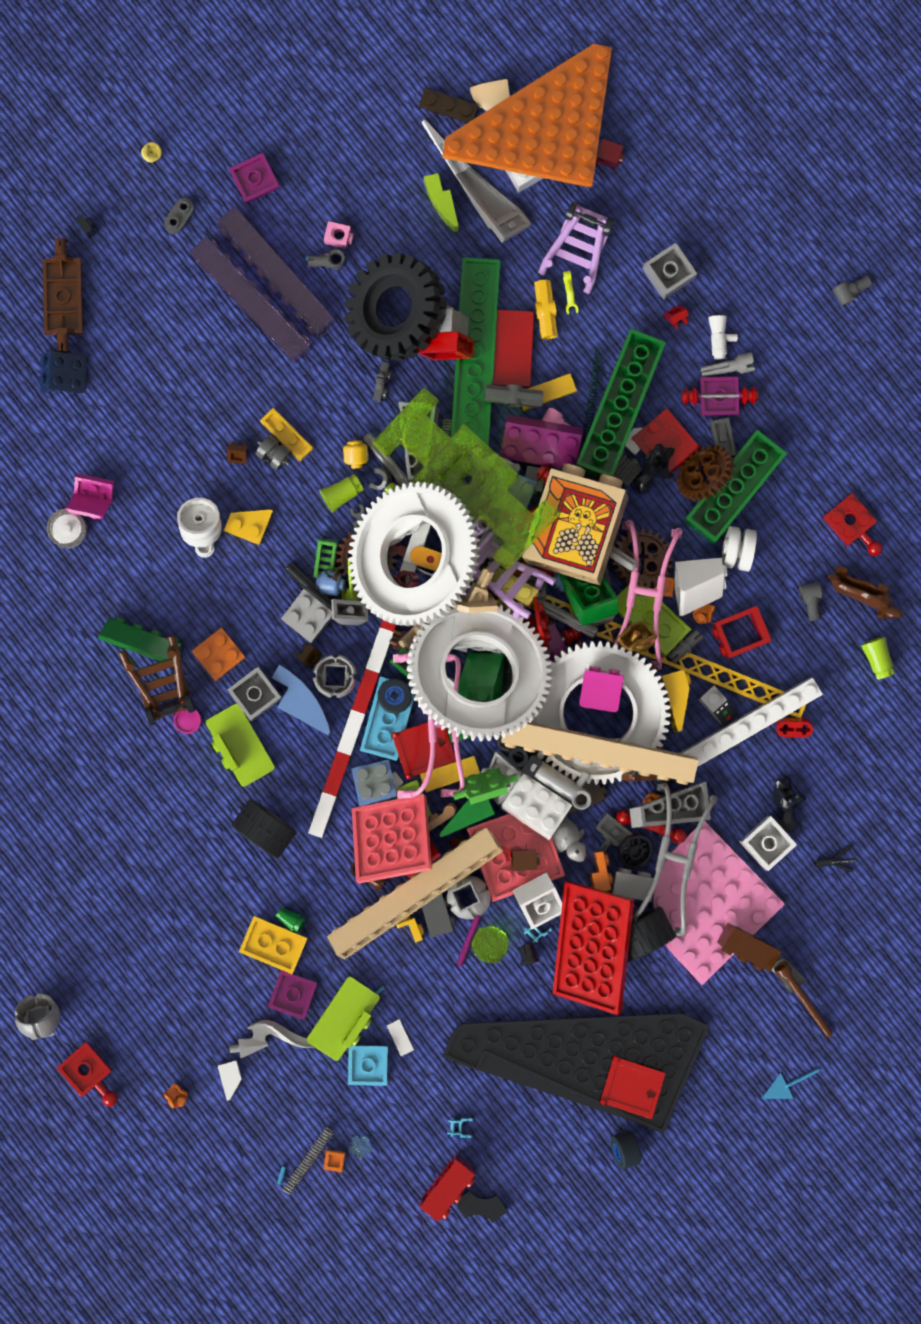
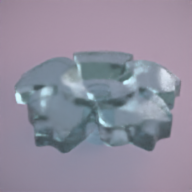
M357 1135L352 1137V1145L348 1147L349 1152L353 1155L357 1153V1159H362L366 1156V1153L370 1154L372 1151L371 1144H367L370 1139L367 1136H361L360 1139Z

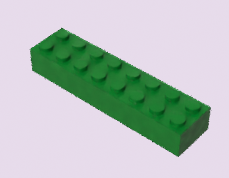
M630 328L576 463V466L586 470V476L599 480L601 474L614 475L662 354L665 341Z

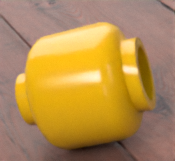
M362 440L348 441L347 445L343 447L344 463L351 465L353 469L362 468V464L367 463L369 460L368 446Z

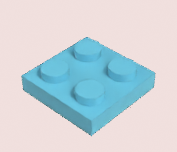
M351 1045L348 1058V1085L387 1086L388 1046Z

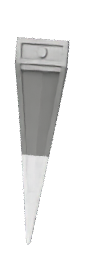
M423 120V126L440 153L443 154L445 140L426 120ZM444 158L488 229L493 230L501 243L531 226L530 221L520 208L497 191L466 162Z

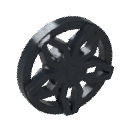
M633 833L618 846L620 862L630 869L642 867L649 861L652 855V843L646 836ZM648 849L647 854L644 857L643 853ZM633 860L638 862L636 864H630L631 862H633Z

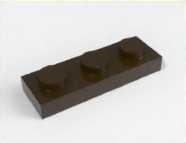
M425 88L419 108L469 123L475 119L478 105Z

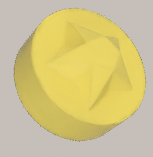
M149 142L141 150L142 157L147 162H156L161 157V148L158 144Z

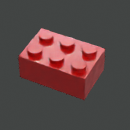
M455 1154L420 1199V1208L437 1222L441 1218L444 1220L451 1211V1205L453 1203L457 1204L462 1198L464 1188H469L475 1181L474 1167Z

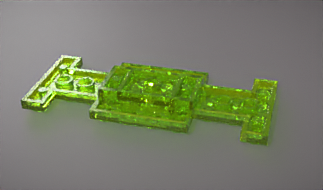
M424 387L372 444L386 457L401 444L424 466L411 480L413 483L426 482L434 484L446 490L449 489L457 498L461 499L466 505L465 509L470 511L468 515L474 518L471 521L472 523H476L481 519L505 542L492 557L508 571L561 513L546 499L533 513L523 506L507 491L509 486L520 475L465 424L450 438L427 416L439 400ZM470 475L472 477L471 482L467 485L463 484V477Z

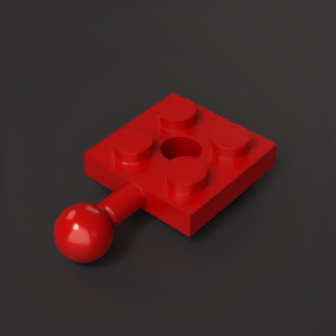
M853 493L822 518L847 547L860 537L867 545V551L870 555L878 556L883 550L881 543L873 541L866 533L877 520ZM852 515L855 523L852 525L847 524L845 516Z
M85 1042L57 1067V1070L81 1097L95 1087L102 1095L104 1105L111 1107L117 1103V1094L114 1091H108L100 1082L112 1069L88 1042ZM81 1064L89 1066L90 1071L88 1074L84 1075L80 1072L79 1067Z

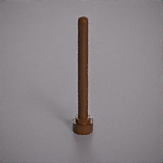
M787 961L779 963L774 969L776 974L788 982L825 1036L831 1037L833 1034L831 1029L792 976L791 966Z

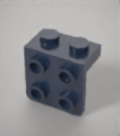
M55 351L42 354L39 363L41 367V375L38 382L39 386H41L40 392L49 393L54 390L77 394L85 392V356Z

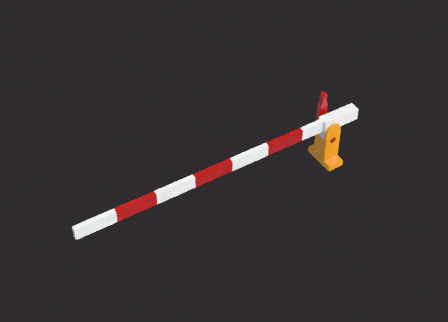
M428 523L420 526L412 534L408 547L400 545L392 550L397 552L399 556L404 557L400 571L415 572L417 566L433 572L437 571L442 553L424 547L432 526ZM407 575L405 581L409 583L410 578ZM382 620L311 823L309 834L320 838L323 837L390 645L389 641L393 637L397 624Z

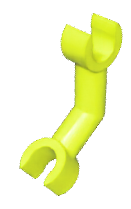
M565 271L563 272V282L567 294L565 310L569 315V308L574 306L576 313H578V306L575 303L571 272Z

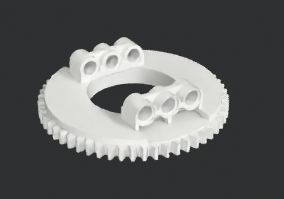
M410 482L409 485L403 483L402 487L397 485L395 490L390 488L389 494L383 492V498L376 497L377 503L371 502L372 509L366 508L368 514H361L364 520L357 521L360 528H354L357 535H352L351 537L355 542L349 544L354 548L348 551V553L353 555L348 558V561L353 562V564L348 566V569L353 570L349 575L354 577L351 581L352 584L356 585L354 591L359 592L357 596L363 598L361 602L367 604L366 608L370 609L371 613L376 614L377 617L389 623L401 626H417V624L423 625L424 622L431 623V619L437 621L438 616L444 617V611L451 612L450 606L456 607L455 601H462L460 595L467 594L465 592L466 589L470 588V582L474 581L472 578L473 574L477 573L475 566L479 565L476 561L480 557L477 554V550L480 549L477 543L480 539L476 538L478 531L474 530L476 524L471 522L474 518L468 515L470 511L465 509L466 505L461 503V499L457 498L455 494L440 486L426 482H417L416 484ZM429 523L439 534L442 543V557L435 574L424 584L414 588H403L392 578L388 569L387 553L389 545L399 543L405 536L413 534L420 526Z
M500 605L496 612L467 613L452 607V609L450 608V613L444 612V617L438 616L437 621L431 619V623L423 624L422 630H418L417 636L413 639L414 643L410 647L412 650L408 653L410 658H408L407 663L410 665H408L407 671L410 673H408L407 678L412 679L409 682V686L414 687L411 690V694H416L414 700L420 701L418 707H424L423 714L428 713L430 715L429 720H436L435 725L441 724L442 730L448 727L449 734L456 731V737L463 733L464 739L470 735L472 741H474L476 736L482 741L484 736H486L487 740L490 741L492 736L498 740L500 735L506 738L507 732L510 735H513L515 730L519 732L522 728L521 726L525 728L528 722H532L533 716L536 717L538 715V711L543 707L542 704L547 700L544 697L549 695L547 690L551 687L548 684L552 680V677L548 676L552 673V670L548 669L551 666V662L547 661L550 655L544 654L547 651V647H541L544 641H537L540 634L533 635L535 628L528 629L530 622L522 623L523 616L518 619L514 618L513 614H510V608L505 612L503 611V605ZM454 648H471L476 651L486 650L498 654L504 653L512 667L513 679L510 689L502 697L490 702L471 701L464 698L453 689L448 681L445 670L448 654Z
M591 641L590 647L587 646L586 642H583L582 648L575 644L574 651L571 647H568L567 654L562 650V657L554 655L555 662L548 661L551 662V666L548 669L552 670V673L548 675L552 677L551 682L548 683L551 685L550 689L547 690L549 695L544 697L547 700L542 704L543 707L538 711V715L536 717L533 716L532 722L569 730L564 720V704L569 693L578 684H583L585 668L597 666L601 667L603 671L616 669L620 670L621 674H624L622 688L631 699L633 719L628 731L621 738L610 739L652 748L663 746L659 740H666V736L662 733L669 731L664 725H669L670 721L665 718L671 716V713L665 711L671 708L670 705L664 704L669 701V697H663L668 692L667 689H661L665 685L664 682L658 683L661 676H654L657 671L656 668L650 670L652 664L650 662L644 664L645 657L639 660L638 652L632 655V651L628 650L626 652L623 646L618 649L617 643L610 647L609 641H607L605 646L602 645V641H599L598 645L595 646L594 642ZM558 754L548 756L545 761L546 763L553 761L551 767L559 766V772L565 770L566 777L571 773L572 780L577 776L580 778L582 773L587 771L590 773L587 784H590L592 779H594L595 785L598 784L599 779L602 780L603 784H606L608 778L612 784L614 783V777L620 782L621 775L628 773L620 771V767L604 768L600 766V763L585 764L581 762V759L577 758L566 760L562 758V755Z

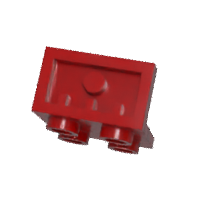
M533 597L535 616L528 619L524 618L522 623L524 624L529 621L528 629L534 627L533 635L540 634L537 641H544L541 647L550 649L549 641L552 640L550 630L547 629V625H549L548 615L545 614L543 603H539L538 598Z

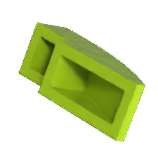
M438 173L424 176L425 188L432 205L443 221L454 232H457L459 226L450 190L442 191Z

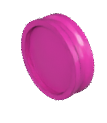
M196 709L192 713H189L188 710L180 711L174 716V725L181 733L191 734L199 729L201 716Z

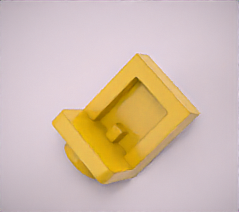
M409 915L396 924L397 928L409 924L415 943L423 940L422 935H425L421 924L417 925L415 917L410 918Z

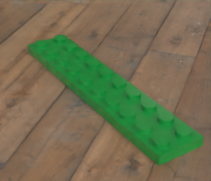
M462 258L459 311L469 318L468 337L474 340L473 359L456 360L450 446L489 447L491 402H484L486 384H493L500 260Z

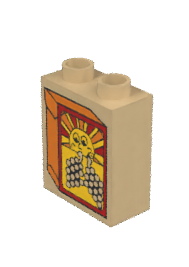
M564 464L562 471L551 468L522 558L527 564L601 585L628 501L626 490L621 489L623 481L604 474L600 475L598 482L584 478L586 470L571 464Z

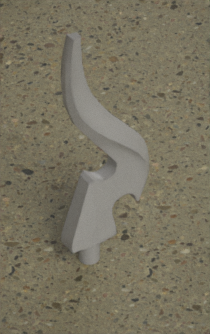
M261 1020L251 1024L247 1029L253 1031V1037L238 1038V1044L229 1045L230 1053L240 1052V1058L267 1047L269 1043L266 1041V1036L269 1034L296 1047L314 1048V1046L307 1042V1038L299 1036L271 1020Z

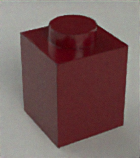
M602 139L597 151L596 163L616 169L617 164H622L625 153H622L623 146Z

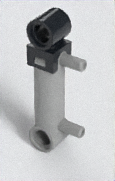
M516 746V748L511 749L509 761L513 766H523L521 769L523 773L536 779L569 801L575 808L584 810L590 806L591 794L587 789L582 788L590 777V773L584 771L575 783L545 763L543 751H538L536 755L532 752L529 757L528 751L523 750L524 747ZM515 752H522L524 759L517 761L514 759L513 754ZM579 794H584L587 797V801L579 803L576 797Z

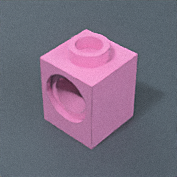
M328 221L324 243L325 245L347 249L348 244H352L354 233H351L350 226ZM341 232L344 234V237L336 239L334 237L335 234Z

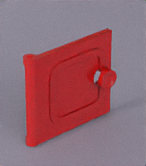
M667 408L632 437V440L645 455L653 450L656 444H662L666 448H674L675 452L669 458L668 469L670 472H674L684 463V459L688 460L690 458L689 454L694 455L696 449H701L700 445L693 440Z
M428 722L392 733L406 779H411L413 776L427 772L430 759ZM436 728L437 742H435L433 769L456 762L446 728L444 730Z
M614 1056L600 1104L609 1105L652 1119L666 1073Z

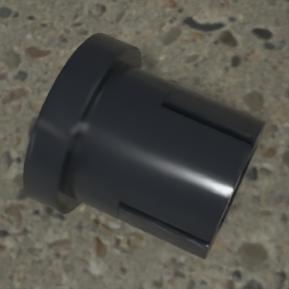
M533 943L518 947L522 960L520 963L521 967L540 962L536 956Z

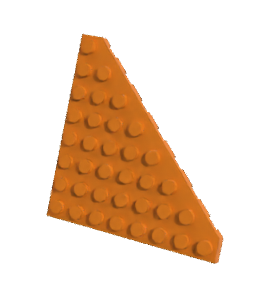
M592 44L446 136L442 158L591 188L593 185L612 47Z

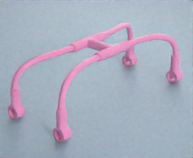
M631 520L623 521L621 529L631 531L634 559L638 565V542L634 523ZM681 528L671 529L670 537L673 539L665 555L656 589L637 586L638 566L631 572L626 604L627 611L618 634L619 636L627 628L636 594L655 597L653 626L654 633L658 637L655 641L656 661L651 660L652 665L650 668H656V670L662 669L658 620L666 580L665 572L677 540L682 539L683 531ZM616 639L615 643H617V647L620 643L618 639Z
M408 653L393 655V663H404L410 656H408ZM448 654L446 663L454 660L456 663L454 690L458 693L461 670L460 659L453 654ZM428 719L430 759L426 777L421 787L416 791H397L398 799L416 797L424 791L430 780L435 758V742H437L436 728L442 727L441 724L435 725L436 720ZM456 731L452 732V741L454 742L460 788L459 790H440L441 797H454L453 792L464 790L463 788L465 787L459 751L460 735L456 737Z

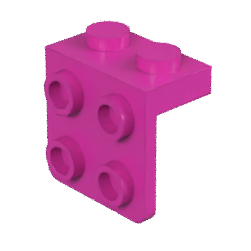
M77 473L75 476L74 494L66 507V511L74 515L103 519L113 501L114 481Z
M597 666L585 668L579 702L580 706L617 712L624 674H621V671L616 669L603 671L601 667Z

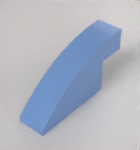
M279 665L272 679L287 686L288 689L277 708L329 736L331 733L330 727L318 700L299 678Z

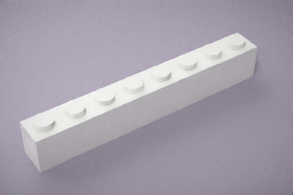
M810 677L681 751L680 754L697 757L699 760L698 766L823 694L815 680Z

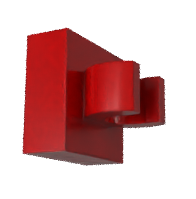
M680 304L663 313L666 320L676 329H679L677 323L680 320L685 325L688 324L685 318L689 316L688 311Z

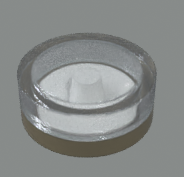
M61 509L53 513L47 522L48 537L61 548H75L86 538L87 524L81 515H74L67 512L66 509Z

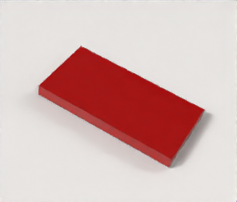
M497 310L492 385L505 387L507 385H519L530 388L534 312Z

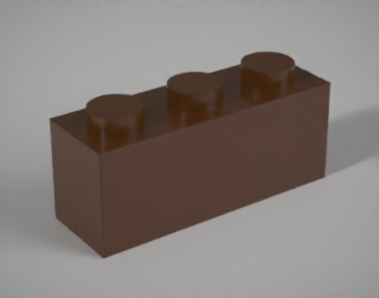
M729 922L717 941L722 947L721 950L730 956L732 953L738 955L737 959L746 964L748 961L752 962V966L760 971L765 969L771 972L782 953L774 945Z

